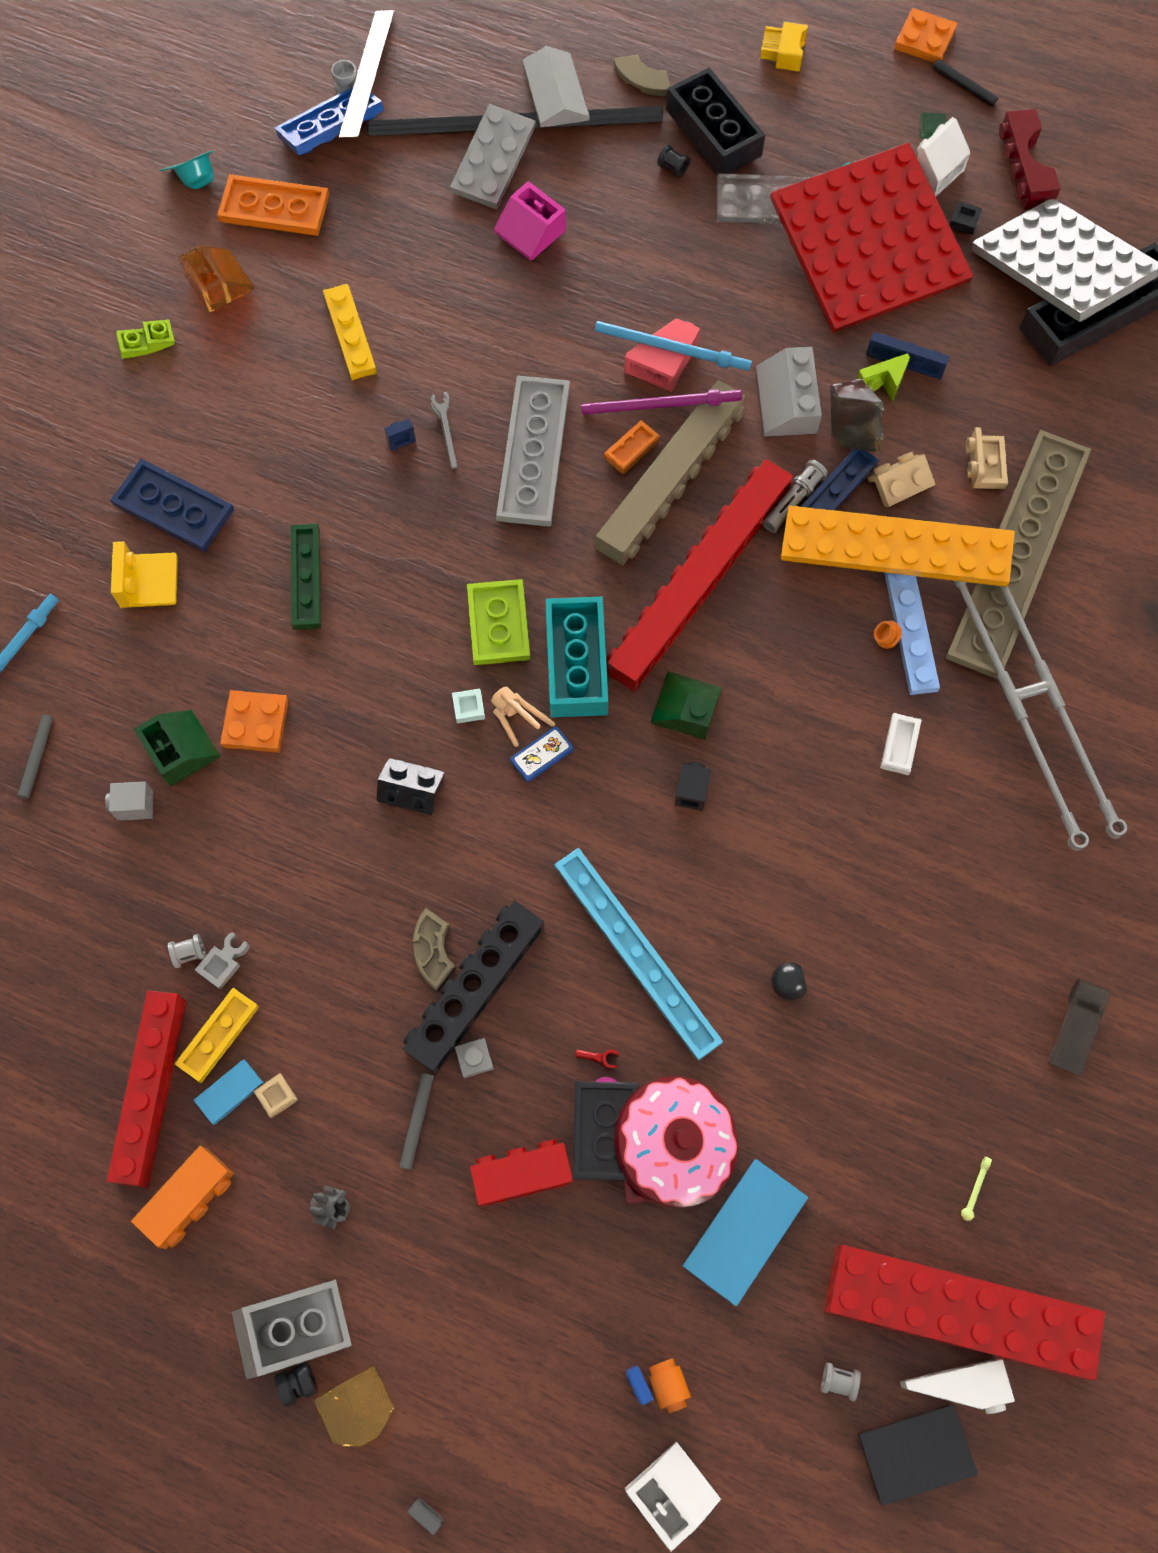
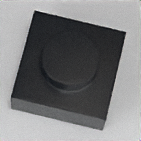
M958 201L949 224L950 228L973 235L983 208Z

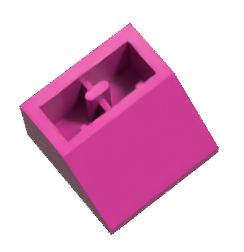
M528 181L510 196L494 228V233L532 261L566 231V210Z

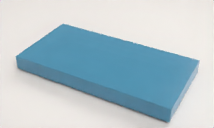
M755 1158L682 1267L737 1307L805 1204L808 1196Z

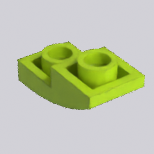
M169 319L143 322V329L116 331L121 359L151 354L175 344Z

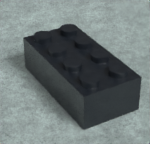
M710 67L667 88L666 111L720 178L762 157L765 141L764 132Z

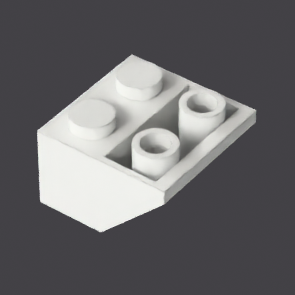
M954 117L944 125L940 124L934 134L929 139H924L917 148V159L935 197L965 170L971 153L960 126Z
M677 1441L625 1487L626 1493L670 1551L688 1537L721 1500Z

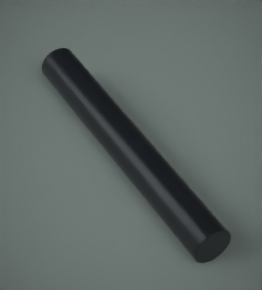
M938 59L935 62L933 69L989 105L994 106L998 101L999 97Z

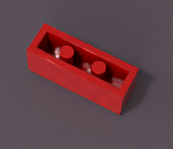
M556 1139L539 1143V1149L526 1152V1148L521 1147L507 1151L508 1157L495 1160L494 1155H489L476 1159L477 1165L470 1166L479 1207L573 1184L564 1143L557 1144Z

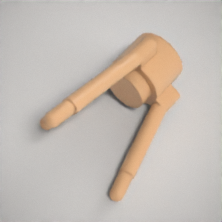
M508 687L498 690L491 699L492 704L496 707L493 713L500 720L514 747H518L519 743L505 715L511 717L518 712L532 726L539 729L540 724L522 708L524 707L549 726H555L554 721L523 700L518 693L514 694Z

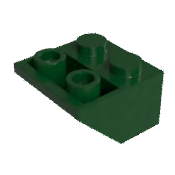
M192 710L158 714L133 729L158 771L170 787L221 757Z

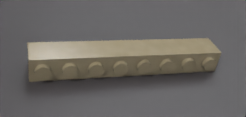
M717 380L710 389H720V392L736 390L720 380ZM742 394V401L723 402L721 406L700 404L695 408L596 535V550L622 566L628 558L633 559L640 549L639 544L644 538L648 539L652 535L658 519L666 517L671 508L670 504L675 498L679 499L682 496L688 480L696 478L701 469L702 462L705 459L709 460L714 454L715 445L718 441H724L730 432L732 423L734 421L738 422L742 418L746 409L743 407L744 394Z

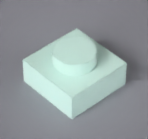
M480 689L452 693L457 724L485 719Z

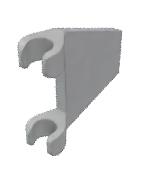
M444 392V403L438 404L435 401V394H432L431 408L441 422L451 470L457 469L446 415L449 407V395L447 392Z

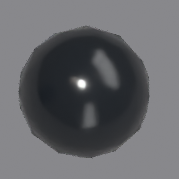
M786 962L774 970L771 978V987L778 997L785 1001H795L806 994L807 987L801 965L795 962Z

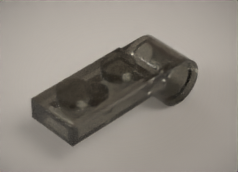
M1080 978L1076 980L1069 995V1008L1048 1060L1049 1064L1073 1074L1081 1075L1109 999V990Z

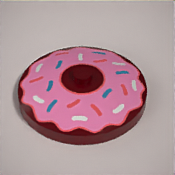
M668 1076L643 1085L625 1102L616 1122L614 1141L619 1166L630 1185L640 1195L653 1203L672 1208H683L701 1204L714 1197L726 1185L733 1173L738 1155V1135L734 1119L720 1096L707 1085L697 1080L682 1076Z

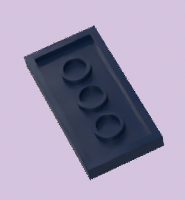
M142 458L110 499L113 506L202 552L207 550L234 511L231 503Z

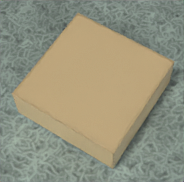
M281 1073L254 1090L255 1095L270 1118L275 1117L298 1101Z

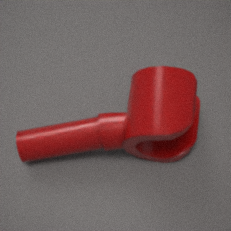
M578 1049L575 1052V1057L599 1062L606 1070H612L617 1067L616 1065L608 1064L606 1056H620L615 1050H608L603 1054Z

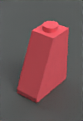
M676 318L653 335L698 346L700 328L690 322H684ZM640 343L627 352L624 372L672 392L691 356Z

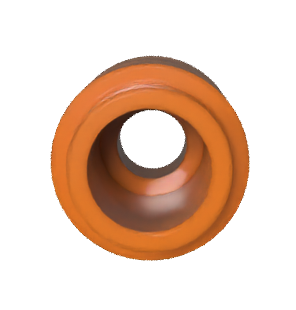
M674 1358L649 1367L652 1375L649 1377L660 1410L667 1407L670 1414L688 1407L685 1400L691 1398L681 1367L680 1365L676 1366Z

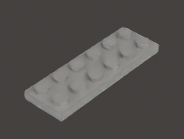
M517 376L496 513L497 521L551 527L570 390L569 380Z

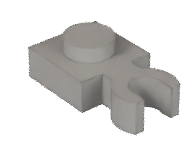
M233 932L225 938V947L222 950L214 946L195 969L198 974L220 990L240 967L234 961L236 957L246 954L250 947L244 941L239 948H233V942L237 939L236 934Z

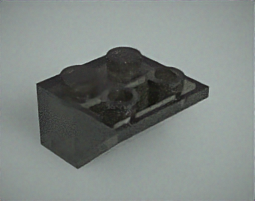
M862 378L830 385L831 435L842 447L875 453L881 452V440L884 439V430L881 425V416L884 415L882 400L878 399L872 388L868 387Z

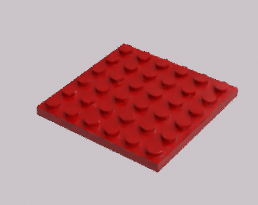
M909 142L771 192L769 198L832 333L970 282L974 277Z

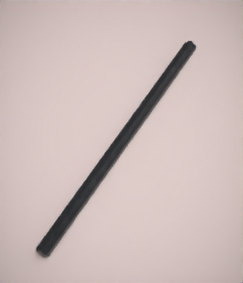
M661 106L587 109L589 121L540 127L536 112L516 113L535 120V128L661 122L663 119ZM484 115L367 121V131L369 136L476 131Z

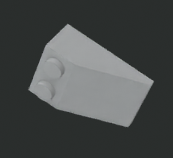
M336 1280L231 1312L246 1379L262 1376L352 1346Z

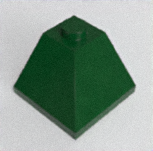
M668 671L651 719V724L705 740L722 687Z

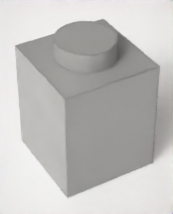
M146 781L110 783V793L106 794L105 797L106 809L117 821L152 819L154 791Z

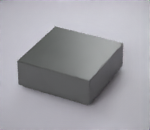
M418 1498L407 1511L433 1536L444 1522V1518L421 1498Z

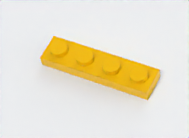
M348 284L323 290L351 380L377 374Z

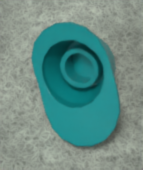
M213 151L203 153L185 163L166 167L159 171L173 169L187 187L192 189L202 188L214 180L213 168L209 158Z

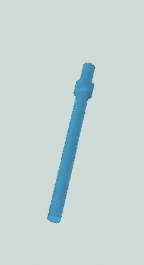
M596 322L595 332L718 363L717 366L726 369L730 366L750 371L751 360L732 356L731 352L724 350L716 352L605 322Z
M49 594L38 609H33L26 617L28 621L0 654V673L37 627L41 628L48 620L46 616L59 602L57 597Z

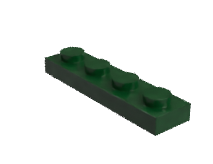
M318 523L291 525V626L293 630L321 628L320 527Z

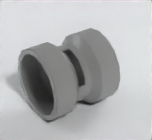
M340 60L334 63L331 72L334 79L335 92L338 95L354 86L357 72L354 63L351 61Z

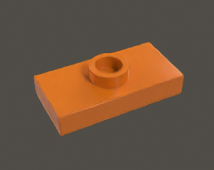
M640 420L604 453V459L624 475L660 442L661 436Z

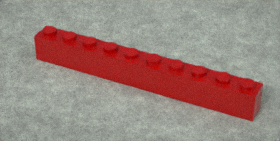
M767 459L764 460L760 467L755 466L748 476L749 481L747 484L738 487L733 495V502L721 509L717 517L718 521L714 526L710 524L702 535L703 540L698 546H692L686 556L687 561L684 565H678L670 577L671 581L667 587L661 586L654 598L656 601L651 607L646 606L638 619L639 623L635 628L630 627L626 631L622 639L623 643L618 649L613 648L606 659L607 675L633 692L638 689L762 527L763 520L790 490L793 479L792 474Z

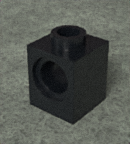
M697 762L682 763L674 805L703 811L711 769Z

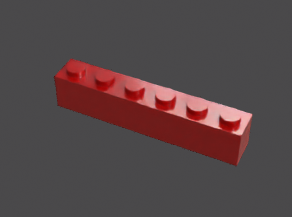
M147 990L107 1182L149 1189L187 1002L179 994Z

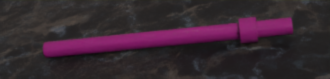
M720 389L708 390V393L586 403L581 405L582 414L586 415L700 404L721 406L723 402L742 401V390L720 392Z

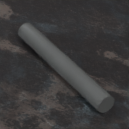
M42 715L17 795L19 798H30L54 719L49 715Z
M426 1073L421 1075L399 1165L400 1168L412 1170L433 1083V1075Z

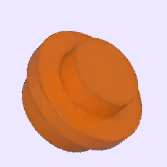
M883 621L874 630V638L877 644L885 649L894 647L899 642L902 634L900 625L894 621Z

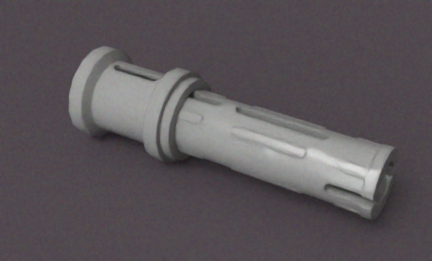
M809 460L800 476L793 478L790 490L762 522L768 531L776 533L781 524L787 519L788 507L798 506L804 497L807 498L814 493V487L818 482L827 477V470L821 463ZM788 502H791L787 506V508L780 514L781 510L786 506V504Z

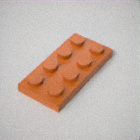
M229 174L217 217L219 222L318 236L329 199V190L324 187Z

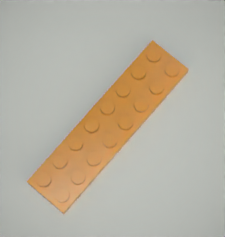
M789 506L781 560L1008 587L1015 531Z

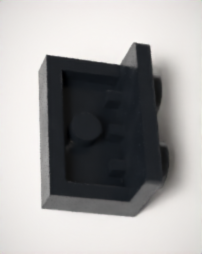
M389 758L378 778L376 800L381 803L432 815L435 807V798L444 781L445 772Z

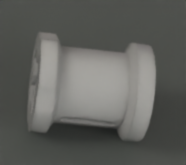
M200 934L193 935L192 939L179 943L174 941L168 942L169 955L175 968H180L182 963L195 959L203 960L206 957V951Z
M826 1363L821 1382V1392L827 1394L830 1391L848 1396L849 1401L855 1402L859 1391L861 1372L856 1369L853 1372L833 1367L831 1363Z

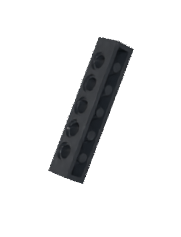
M515 900L510 907L505 905L496 917L498 923L492 931L487 929L478 941L480 947L474 955L468 954L459 967L462 971L455 980L450 978L441 990V994H443L437 1004L431 1003L422 1016L424 1019L423 1023L418 1029L413 1028L403 1041L405 1044L403 1048L405 1054L435 1076L544 930V921ZM506 931H513L518 935L516 940L511 943L502 941L501 936ZM488 955H495L500 959L499 963L494 967H486L483 964V960ZM471 979H477L481 982L480 988L475 992H468L464 988L465 984ZM451 1004H459L463 1007L461 1014L457 1017H450L446 1014V1010ZM438 1028L443 1030L444 1035L440 1041L435 1043L428 1041L427 1036L432 1029Z

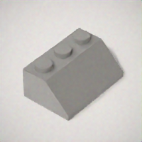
M785 348L756 365L764 437L817 434L822 414L813 348Z

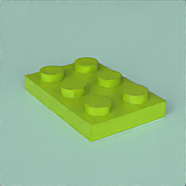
M523 579L467 584L474 665L530 660Z

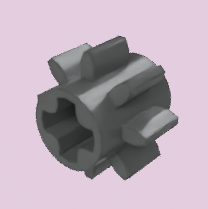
M324 1186L323 1193H314L309 1211L315 1216L313 1223L335 1229L337 1222L345 1221L350 1208V1203L344 1198L346 1191Z

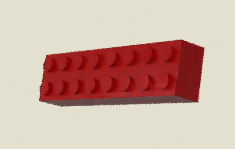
M846 1245L836 1246L824 1313L1074 1378L1096 1381L1104 1311Z

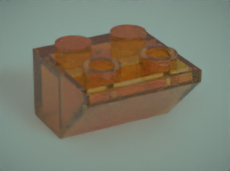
M200 244L178 255L185 277L209 312L255 290L254 285L228 249Z

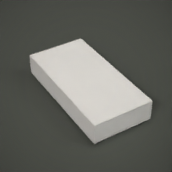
M897 713L892 714L880 766L881 769L905 775L910 774L921 719Z

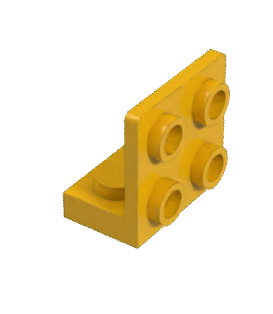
M124 541L113 542L111 594L119 607L175 605L177 602V554L173 552L134 555L133 552H130Z

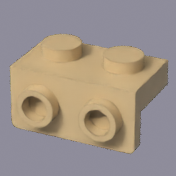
M975 428L972 436L968 437L966 441V453L970 454L971 460L968 464V477L972 478L973 488L1005 489L1008 485L1004 436H982L981 428Z
M909 452L898 457V463L890 466V463H886L874 469L875 474L867 477L869 482L876 483L884 507H890L936 485L925 454L914 455L913 452Z

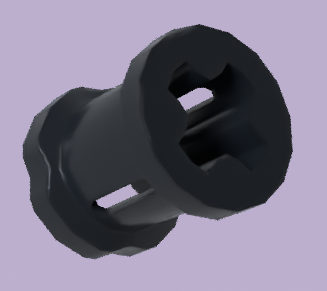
M668 144L660 152L657 165L662 168L665 166L673 171L676 177L680 178L688 169L691 159L687 155L682 156L673 150V146Z

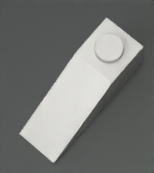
M990 1359L899 1381L903 1389L974 1408L985 1409L986 1414L1005 1411L1006 1403L1015 1402L1003 1359Z

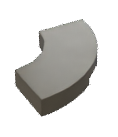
M638 55L614 58L615 70L627 85L631 84L641 89V92L644 94L667 96V88L670 87L666 70H656L647 67L641 62Z
M425 907L414 931V955L423 978L438 992L456 969L455 965L448 959L444 949L445 937L450 929V925Z

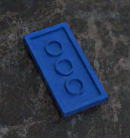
M353 87L275 127L278 138L297 155L307 154L314 147L332 141L335 136L340 134ZM372 93L369 96L363 121L371 120L378 113L384 111L382 101Z

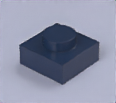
M409 418L403 421H396L384 428L387 444L391 451L416 442L414 428Z

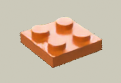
M912 8L895 42L894 50L935 63L938 59L942 60L958 23Z
M230 690L220 742L223 748L280 753L289 701L287 695Z

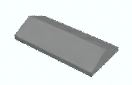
M545 46L523 59V66L540 127L589 121V113L570 53Z

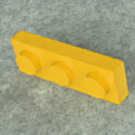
M232 988L175 1062V1065L202 1084L258 1010L259 1006L235 988Z

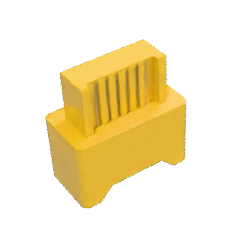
M784 22L783 29L766 26L760 59L777 61L776 68L800 72L803 55L801 47L805 45L808 25Z

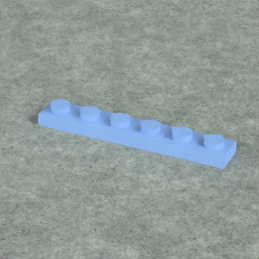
M884 572L894 622L898 623L902 630L899 647L909 695L938 692L940 685L916 576Z

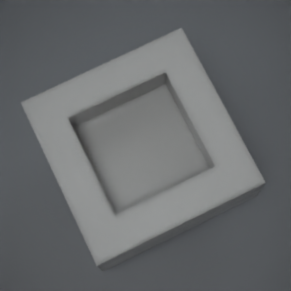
M485 1038L455 1047L463 1078L494 1070Z

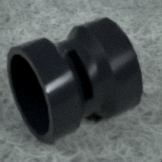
M307 1361L297 1365L294 1371H283L274 1375L276 1389L285 1408L295 1404L300 1397L309 1398L318 1394L316 1379Z

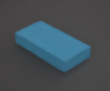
M243 1059L195 1098L194 1101L209 1121L216 1125L254 1093V1090L262 1086L264 1082L249 1063Z

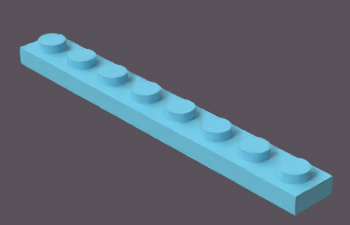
M577 848L555 863L554 868L697 1062L719 1047L723 1040L581 850Z

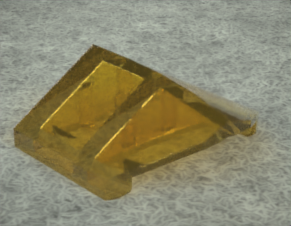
M374 1366L314 1400L333 1444L361 1447L378 1437L394 1409Z

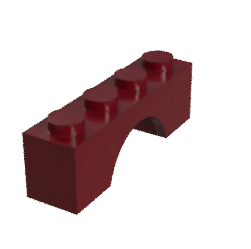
M1036 108L1008 111L1003 123L999 126V136L1005 144V157L1010 161L1011 177L1016 181L1017 197L1021 199L1024 210L1032 209L1050 199L1056 200L1061 189L1055 168L1038 163L1029 153V149L1036 145L1042 129Z

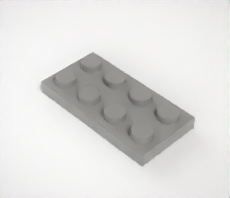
M489 104L451 183V193L497 210L535 129V120Z

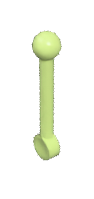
M984 1157L982 1160L981 1169L967 1208H964L961 1212L962 1218L966 1221H971L974 1217L973 1208L992 1161L988 1157Z

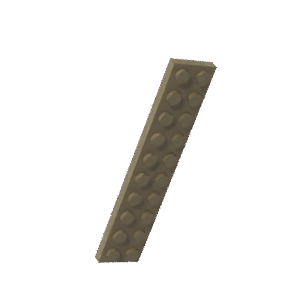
M1040 430L1037 434L999 526V529L1015 531L1008 588L1023 620L1091 452V449ZM976 583L971 594L972 600L1005 669L1020 629L1000 586ZM967 606L945 659L998 680L997 670Z

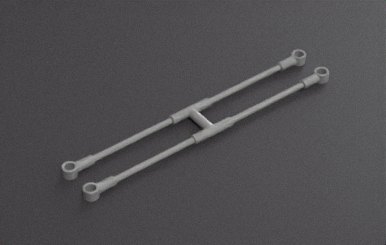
M954 581L956 587L960 589L993 661L998 673L997 678L1015 718L1022 725L1061 811V819L1069 835L1068 846L1074 851H1081L1088 845L1089 838L1085 832L1080 831L1072 812H1069L1028 723V715L1021 702L1022 699L1047 692L1054 710L1058 711L1100 801V809L1108 824L1106 826L1107 835L1113 839L1122 837L1127 831V824L1118 818L1111 801L1107 800L1064 708L1065 703L1045 660L1041 659L1009 588L1000 586L1035 661L1034 666L1041 679V682L1015 689L1008 672L1002 666L967 589V582ZM1117 825L1120 828V832L1114 831L1112 826ZM1074 837L1080 838L1082 845H1078L1074 841Z

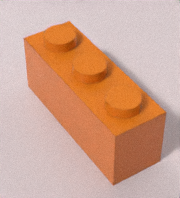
M200 1145L131 1222L158 1248L167 1249L169 1246L173 1248L183 1239L186 1234L184 1229L191 1221L197 1222L207 1212L209 1201L215 1195L219 1197L228 1189L231 1184L229 1179L234 1173L211 1151Z

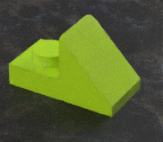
M908 353L860 369L855 382L858 393L875 391L884 386L890 400L893 401L910 359Z

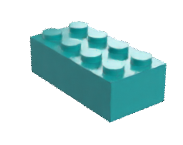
M603 596L546 599L550 718L608 715Z

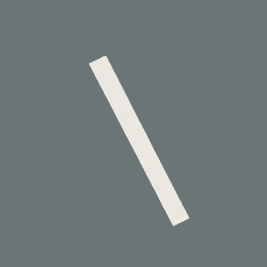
M394 10L375 12L339 137H358Z

